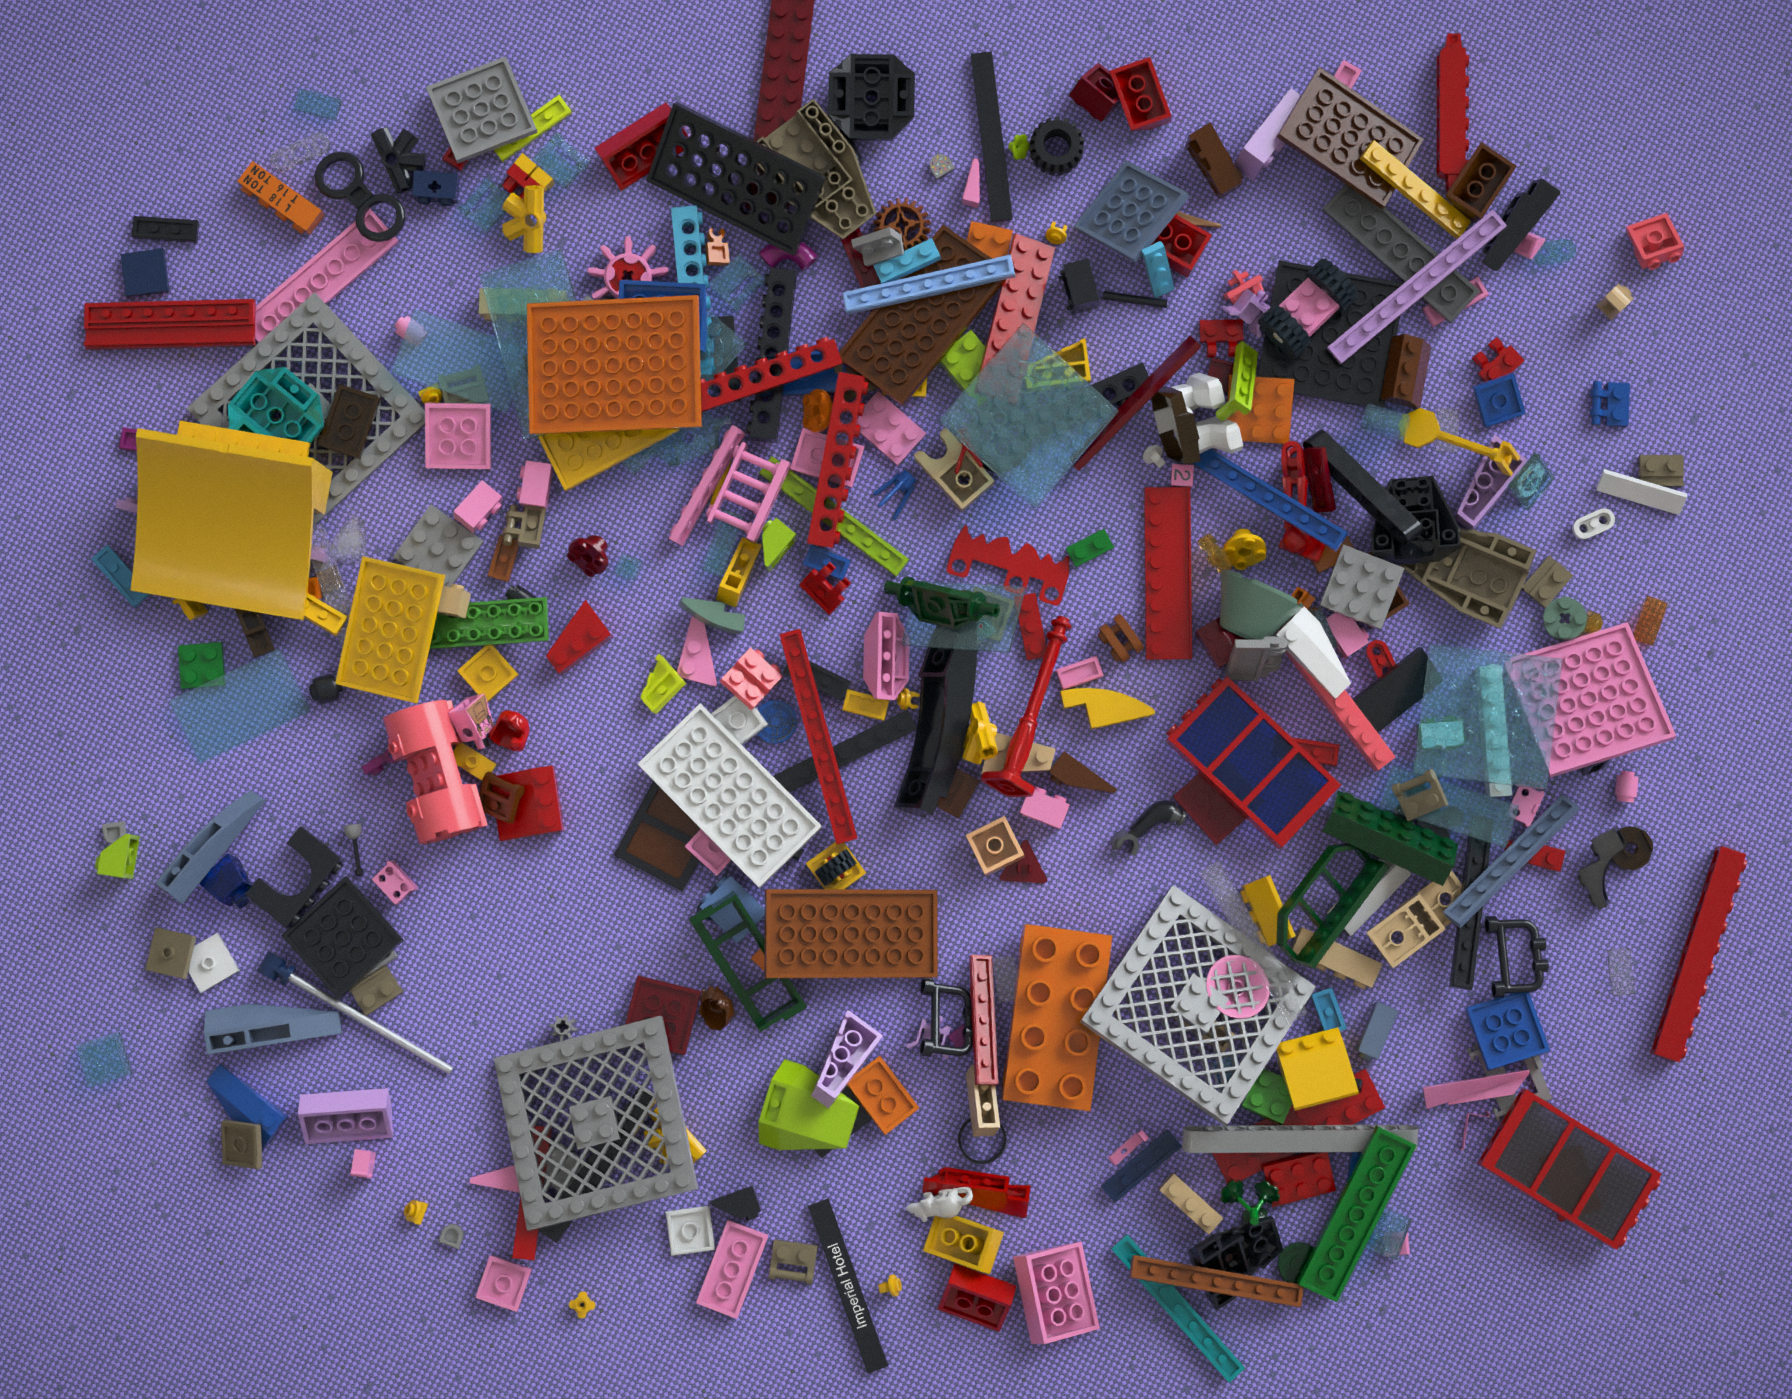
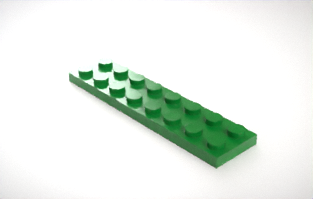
M1378 1125L1375 1126L1297 1280L1299 1285L1338 1302L1417 1146L1415 1143Z

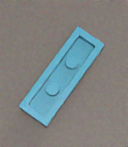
M931 238L905 250L902 256L877 263L873 266L882 284L905 277L941 260V257Z
M1159 241L1142 249L1154 297L1157 298L1174 290L1163 243Z

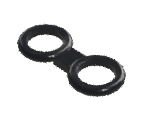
M340 151L324 157L317 165L314 174L315 185L320 193L336 200L347 198L357 209L355 216L356 227L366 239L383 242L397 236L402 230L406 219L405 209L401 202L392 195L383 193L373 195L363 184L365 176L364 167L359 158L353 154ZM335 162H349L355 168V177L352 183L340 190L327 187L324 183L326 169ZM385 203L394 207L396 210L395 223L388 230L373 232L365 226V215L372 206Z

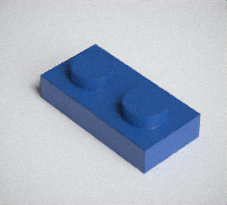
M811 544L803 565L820 571L831 562L836 569L829 576L843 580L851 560Z

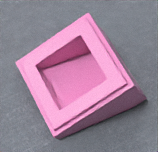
M1529 232L1514 252L1533 259L1544 244L1545 238Z

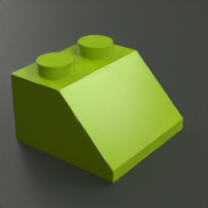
M775 518L774 521L770 519L762 528L764 563L769 573L797 541L796 533L778 518Z
M124 834L101 851L100 856H97L95 862L97 874L133 879L140 836Z

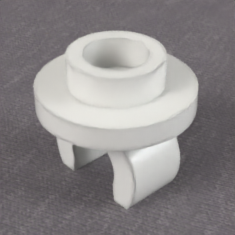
M1159 445L1149 446L1145 450L1143 460L1147 464L1155 463L1160 468L1166 463L1161 458L1163 449Z

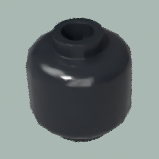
M332 674L315 677L312 679V684L309 685L312 700L317 701L321 705L337 701L339 699V692H342L343 688L335 683L336 679Z

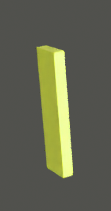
M557 95L531 114L538 133L494 150L495 153L504 162L571 115L572 111L561 96Z

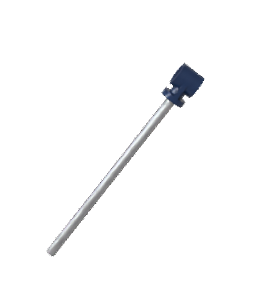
M268 951L259 965L257 971L274 981L280 978V984L286 986L289 982L295 984L445 1073H451L453 1066L294 974L296 967L291 965L287 968L285 966L287 962Z

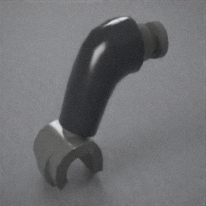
M1169 800L1153 803L1129 827L1130 831L1121 830L1115 833L1111 842L1112 849H1120L1123 841L1130 839L1131 845L1128 852L1136 856L1139 848L1138 837L1142 838L1150 829L1160 823L1176 822V825L1181 826L1186 817V811L1182 810L1179 812V808L1175 807V802Z

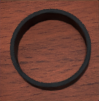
M971 1118L966 1120L958 1134V1144L963 1155L970 1161L978 1164H987L998 1159L1003 1153L1007 1141L1006 1133L1001 1123L1000 1128L1004 1136L1002 1149L992 1159L979 1161L969 1157L961 1146V1133L964 1127L971 1121Z

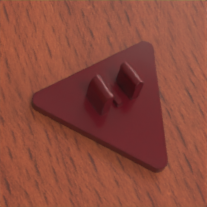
M1023 840L1020 847L1025 858L1007 866L1000 875V880L1046 883L1047 878L1028 840Z

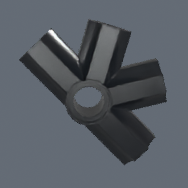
M388 127L374 131L370 135L396 193L409 191L413 188V182L408 172H414V170L425 171L426 166L425 154L411 153L419 139L405 129L401 131L395 141ZM391 156L398 158L394 165L387 164V160Z

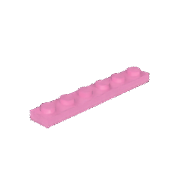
M732 425L725 432L723 442L715 450L711 464L703 471L702 480L693 489L692 498L688 505L683 507L678 523L672 527L670 540L681 546L685 544L732 460L736 446L740 445L746 435L741 429Z

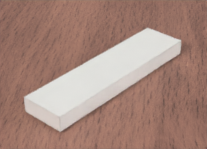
M1606 469L1603 470L1596 487V491L1680 515L1687 499V493Z

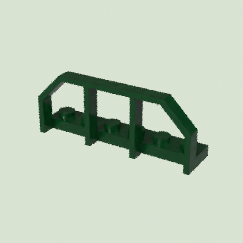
M1348 843L1328 845L1277 914V945L1292 962L1314 969L1390 867L1383 861L1370 858L1364 850ZM1354 850L1365 865L1345 891L1325 867L1336 852ZM1320 874L1340 897L1324 921L1318 917L1302 898ZM1297 904L1318 928L1307 944L1301 949L1298 956L1287 944L1288 916Z

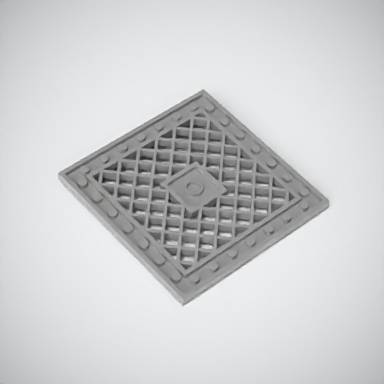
M315 292L187 407L189 412L201 424L229 429L228 404L231 402L230 400L240 391L255 371L264 370L269 364H271V369L276 368V361L287 362V369L290 371L291 362H302V373L293 374L301 377L305 384L306 378H317L316 388L311 383L308 386L320 395L324 425L336 393V379H347V387L350 388L352 379L363 380L362 392L377 395L380 398L382 396L392 407H382L380 400L376 412V421H373L372 426H376L375 437L368 436L367 440L373 442L363 450L361 459L355 458L348 464V455L332 450H318V439H320L323 429L315 437L314 449H309V453L313 454V458L316 461L318 454H329L328 465L323 466L330 471L332 469L341 471L333 479L331 478L325 515L313 513V527L425 426V410ZM313 324H315L318 328H310V327H311ZM308 332L319 333L318 343H307ZM323 333L333 344H323ZM303 334V343H294ZM292 347H303L302 358H292ZM307 348H318V359L307 358ZM322 348H333V359H322ZM287 349V357H278ZM338 349L348 360L337 359ZM317 363V374L306 373V364ZM322 363L333 364L332 374H321ZM337 364H348V375H337ZM352 365L362 375H352ZM321 378L332 379V389H321ZM367 381H368L377 391H366V389H367ZM321 393L331 394V404ZM222 407H223V415L219 412V410H220ZM381 411H392L391 422H380ZM396 412L401 416V417L398 418L397 420H396ZM273 418V421L277 422L281 418ZM380 426H390L380 435ZM333 454L344 455L343 466L333 465Z
M1173 885L1095 998L1080 1023L1226 1126L1316 986ZM1186 925L1187 934L1179 935L1177 926ZM1192 927L1200 933H1193ZM1171 928L1173 936L1165 937ZM1203 937L1205 947L1197 948L1195 938ZM1189 939L1191 949L1182 950L1180 940ZM1210 940L1217 944V946H1211ZM1174 941L1176 951L1167 952L1165 942ZM1160 944L1162 953L1153 954ZM1221 950L1223 957L1228 956V953L1246 956L1263 968L1271 983L1270 989L1275 988L1277 996L1276 999H1268L1264 1007L1266 1015L1257 1016L1256 1014L1250 1018H1237L1236 1020L1228 1021L1227 1015L1216 1008L1218 1006L1224 1010L1237 1008L1239 1014H1242L1240 1007L1252 1006L1254 1009L1255 1005L1259 1004L1260 1001H1254L1252 990L1261 989L1263 985L1251 987L1248 975L1257 974V972H1247L1246 965L1242 962L1243 972L1233 974L1230 962L1234 961L1225 962L1227 963L1228 975L1218 976L1217 969L1214 970L1215 976L1211 977L1210 980L1216 981L1217 990L1210 985L1212 995L1209 997L1206 988L1207 977L1203 978L1201 968H1211L1216 962L1213 951ZM1207 952L1209 962L1200 963L1198 953ZM1192 954L1194 964L1185 965L1183 955ZM1178 956L1180 966L1171 967L1169 957ZM1163 958L1165 968L1156 969L1154 959ZM1149 961L1150 970L1142 971ZM1196 969L1197 975L1193 973L1188 978L1187 970ZM1181 971L1183 981L1174 982L1172 972ZM1166 973L1168 983L1159 984L1157 974ZM1152 975L1154 985L1145 986L1143 976ZM1244 977L1245 988L1236 989L1234 978ZM1137 978L1139 987L1130 988ZM1229 979L1230 990L1221 991L1219 980ZM1184 986L1177 996L1175 987ZM1170 988L1172 998L1163 999L1161 989ZM1155 990L1157 1000L1148 1001L1146 991ZM1140 992L1142 1002L1133 1003L1131 993ZM1247 992L1250 1002L1239 1004L1237 994ZM1233 993L1232 998L1235 1004L1226 1005L1229 998H1227L1225 995H1230ZM1126 995L1127 1004L1119 1005ZM1172 1003L1168 1009L1172 1013L1166 1014L1164 1004ZM1278 1003L1274 1011L1271 1012L1270 1004ZM1158 1005L1160 1015L1151 1016L1149 1006ZM1144 1007L1146 1017L1136 1018L1134 1008ZM1129 1009L1131 1019L1122 1020L1120 1010ZM1221 1013L1222 1022H1215L1216 1018ZM1176 1018L1178 1028L1169 1029L1167 1019ZM1162 1020L1164 1030L1155 1031L1153 1021ZM1183 1020L1191 1026L1184 1027ZM1267 1020L1262 1029H1260L1259 1021ZM1147 1022L1149 1032L1140 1033L1138 1023ZM1253 1022L1255 1032L1246 1034L1244 1023ZM1132 1024L1133 1031L1125 1025ZM1238 1024L1240 1035L1232 1036L1230 1025ZM1224 1026L1226 1037L1217 1038L1215 1028ZM1194 1031L1197 1041L1188 1042L1186 1032ZM1210 1031L1211 1039L1202 1040L1201 1033L1205 1035ZM1180 1033L1182 1043L1173 1044L1171 1034ZM1165 1035L1167 1045L1158 1046L1156 1036ZM1150 1037L1151 1043L1146 1041L1144 1038ZM1256 1037L1249 1047L1248 1038ZM1242 1039L1244 1050L1235 1051L1233 1040ZM1227 1041L1229 1052L1220 1053L1218 1043ZM1213 1044L1215 1054L1206 1055L1204 1045ZM1198 1046L1200 1056L1191 1057L1189 1047ZM1183 1048L1185 1058L1176 1059L1174 1049ZM1168 1050V1051H1169V1056H1167V1055H1166L1165 1053H1163L1162 1051ZM1237 1055H1244L1238 1064ZM1231 1057L1233 1067L1224 1068L1222 1058ZM1216 1059L1218 1069L1209 1070L1207 1060ZM1201 1061L1203 1071L1194 1072L1192 1062ZM1186 1063L1188 1070L1180 1064ZM1233 1072L1227 1081L1225 1073ZM1219 1074L1221 1084L1212 1085L1210 1075ZM1205 1076L1206 1083L1198 1077Z
M662 1016L494 1058L527 1231L698 1190ZM644 1044L645 1050L639 1047L638 1045ZM630 1048L625 1056L618 1052V1050ZM635 1049L644 1053L638 1064L630 1059ZM609 1053L604 1061L597 1057L598 1055ZM615 1054L623 1059L617 1069L609 1065ZM588 1058L584 1066L575 1062ZM594 1059L602 1064L596 1074L588 1070ZM646 1060H648L650 1072L642 1067ZM627 1062L636 1067L630 1077L622 1073ZM567 1064L563 1071H560L555 1067ZM573 1065L581 1069L575 1080L567 1075ZM606 1068L615 1072L609 1083L600 1078ZM546 1069L542 1077L535 1073V1071ZM552 1070L560 1074L554 1085L546 1080ZM640 1070L648 1075L643 1085L634 1081ZM585 1073L594 1077L588 1088L580 1083ZM531 1075L539 1079L534 1090L526 1086ZM619 1075L627 1080L622 1090L613 1086ZM564 1078L573 1083L567 1093L559 1089ZM651 1080L653 1084L654 1093L647 1089ZM598 1081L606 1085L600 1096L592 1091ZM544 1083L552 1088L546 1098L538 1094ZM631 1084L640 1088L634 1099L626 1094ZM577 1086L585 1090L580 1101L571 1096ZM524 1089L531 1093L527 1101ZM610 1089L619 1093L615 1101L612 1096L606 1097ZM556 1091L564 1096L559 1106L551 1102ZM644 1092L653 1096L647 1107L638 1102ZM590 1094L597 1098V1100L585 1102ZM535 1097L544 1101L538 1111L530 1107ZM623 1097L632 1102L626 1112L618 1108ZM569 1099L577 1104L569 1106L570 1114L563 1110ZM655 1103H657L659 1115L651 1110ZM548 1105L556 1109L550 1120L542 1115ZM636 1105L644 1109L639 1120L630 1116ZM528 1110L535 1114L531 1123ZM616 1111L624 1115L619 1124ZM560 1113L568 1117L563 1128L555 1123ZM649 1113L657 1118L652 1128L643 1124ZM540 1118L548 1123L542 1133L534 1129ZM627 1119L636 1123L630 1134L622 1129ZM660 1123L663 1136L655 1132L659 1127ZM571 1124L573 1125L574 1135L567 1131ZM552 1126L560 1131L555 1141L547 1137ZM640 1127L649 1132L643 1142L635 1138ZM532 1132L540 1136L536 1143H534ZM620 1132L628 1137L622 1147L614 1143L622 1140ZM565 1134L573 1139L568 1149L559 1145ZM653 1135L662 1140L656 1150L647 1145ZM544 1140L552 1144L547 1154L538 1150ZM632 1140L641 1145L635 1155L626 1151ZM606 1144L602 1149L601 1153L593 1148L595 1146ZM576 1145L577 1150L585 1149L580 1158L571 1153ZM611 1145L619 1150L614 1160L605 1156ZM664 1146L666 1147L667 1157L660 1154ZM556 1148L564 1152L559 1163L551 1158ZM645 1148L653 1153L648 1163L639 1159ZM590 1151L598 1155L593 1166L584 1161ZM537 1154L544 1158L540 1165L538 1164ZM623 1154L632 1158L626 1169L618 1164ZM569 1156L577 1160L572 1171L563 1166ZM657 1157L666 1161L660 1172L652 1167ZM603 1159L611 1164L605 1174L597 1169ZM548 1161L556 1166L551 1176L543 1172ZM636 1162L645 1167L639 1177L631 1173ZM582 1164L590 1169L584 1179L576 1175ZM615 1167L624 1172L618 1182L610 1178ZM560 1170L569 1174L564 1184L555 1180ZM649 1170L658 1175L645 1178ZM594 1172L603 1177L597 1188L589 1183ZM541 1175L548 1179L544 1187L542 1184ZM628 1175L637 1180L623 1184ZM573 1178L581 1182L576 1193L567 1188ZM607 1181L615 1185L602 1189ZM552 1183L560 1187L555 1198L547 1194ZM586 1186L594 1190L593 1192L581 1194ZM565 1191L573 1196L561 1199ZM545 1197L551 1200L552 1202L546 1203Z

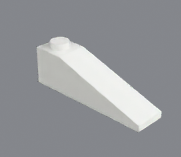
M1303 607L1275 636L1287 638L1289 643L1286 651L1336 699L1351 682L1321 623Z

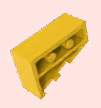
M1083 338L1075 344L1027 365L1023 376L1025 392L1030 393L1090 385L1091 376L1086 339Z

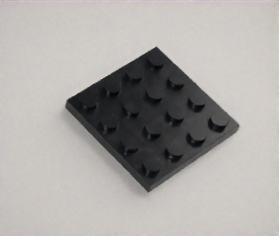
M347 876L312 906L294 927L291 926L281 935L338 1000L343 998L404 941L401 935Z

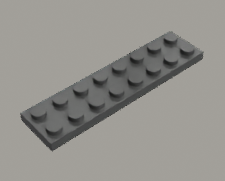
M1346 184L1322 209L1327 216L1403 283L1439 255L1386 207L1383 209L1379 208ZM1454 270L1421 299L1451 324L1478 295L1480 290L1457 270Z

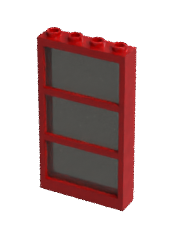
M1527 1089L1519 1091L1476 1163L1615 1250L1625 1244L1628 1230L1636 1225L1638 1213L1641 1209L1644 1210L1650 1200L1648 1197L1651 1191H1655L1661 1182L1659 1179L1661 1176L1660 1172Z

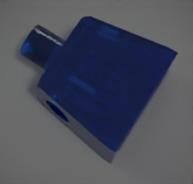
M227 853L210 869L199 884L219 902L227 906H232L235 903L238 908H243L249 903L245 893L251 888L252 883L240 860Z

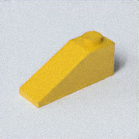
M744 537L741 538L719 585L717 601L736 608L761 550V544L750 542Z

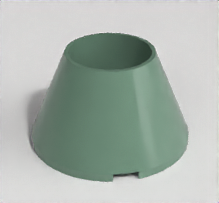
M1223 569L1221 573L1220 626L1247 640H1263L1265 636H1274L1303 607V603L1300 602L1298 604L1297 599L1258 580L1242 577V574Z

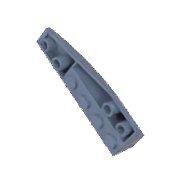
M250 790L230 804L190 840L155 882V885L183 904L264 804L265 800Z
M245 1004L205 1011L204 1037L207 1055L342 1033L339 1011Z

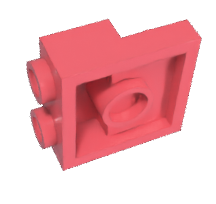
M1667 213L1626 227V232L1634 246V254L1642 269L1649 268V270H1654L1663 262L1669 261V263H1674L1683 256L1684 245Z
M751 647L719 682L750 710H753L780 682L783 676L780 674L781 670L777 665H770L764 660L765 656L761 651H754Z

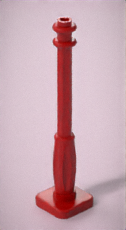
M1057 616V619L1051 621V625L1054 628L1053 631L1048 632L1046 635L1049 642L1024 716L1019 719L1017 728L1010 741L1003 769L1001 771L983 772L981 782L1008 797H1032L1035 790L1033 785L1021 779V773L1032 748L1035 731L1038 726L1036 719L1061 645L1067 642L1065 632L1070 631L1072 628L1069 623L1070 620L1064 616Z

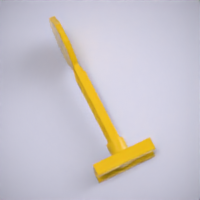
M1418 408L1405 414L1399 426L1403 441L1407 445L1419 449L1438 439L1489 457L1490 460L1495 461L1504 475L1510 477L1513 474L1509 468L1512 459L1516 461L1520 459V456L1509 442L1502 441L1499 449H1492L1441 431L1434 412L1423 408Z

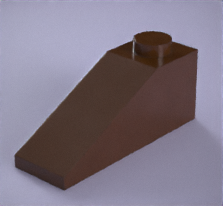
M1065 751L1048 772L1051 775L1049 779L1058 786L1063 784L1069 787L1114 794L1117 790Z

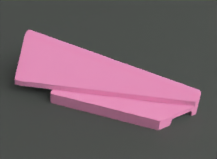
M1529 1070L1424 1086L1422 1088L1426 1109L1444 1103L1452 1105L1514 1095L1529 1075Z

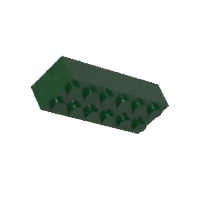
M1338 790L1327 811L1322 832L1441 886L1444 885L1455 864L1458 844L1454 843L1453 840L1434 834L1430 829H1423L1414 825L1411 821L1403 820L1390 811H1383L1372 803L1361 801L1347 792Z

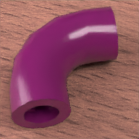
M801 242L798 253L795 256L771 244H768L758 252L764 262L771 268H774L782 260L789 259L794 261L802 271L809 268L819 257L803 242Z

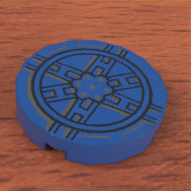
M778 700L768 701L760 706L758 711L768 723V726L758 733L759 737L766 742L774 744L783 743L790 739L797 727V717L792 707Z

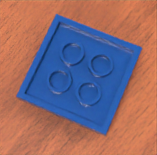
M1512 993L1505 995L1504 998L1492 999L1465 1008L1487 1071L1551 1051L1530 993Z

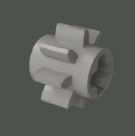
M567 1014L564 1015V1018L555 1016L557 1021L555 1024H550L555 1029L552 1036L557 1037L560 1035V1041L565 1040L567 1037L571 1039L573 1038L572 1034L578 1032V1029L573 1026L577 1021L575 1019L568 1021L569 1015ZM566 1024L567 1026H569V1028L565 1029L563 1032L562 1030H560V1027H563Z

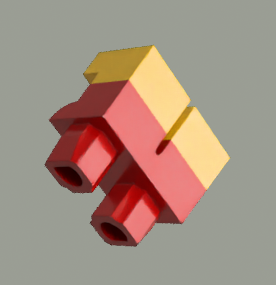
M522 153L506 172L508 177L505 179L502 187L511 194L519 186L523 190L519 197L524 200L525 186L536 185L544 187L545 193L555 185L552 177L540 167H537L533 161Z

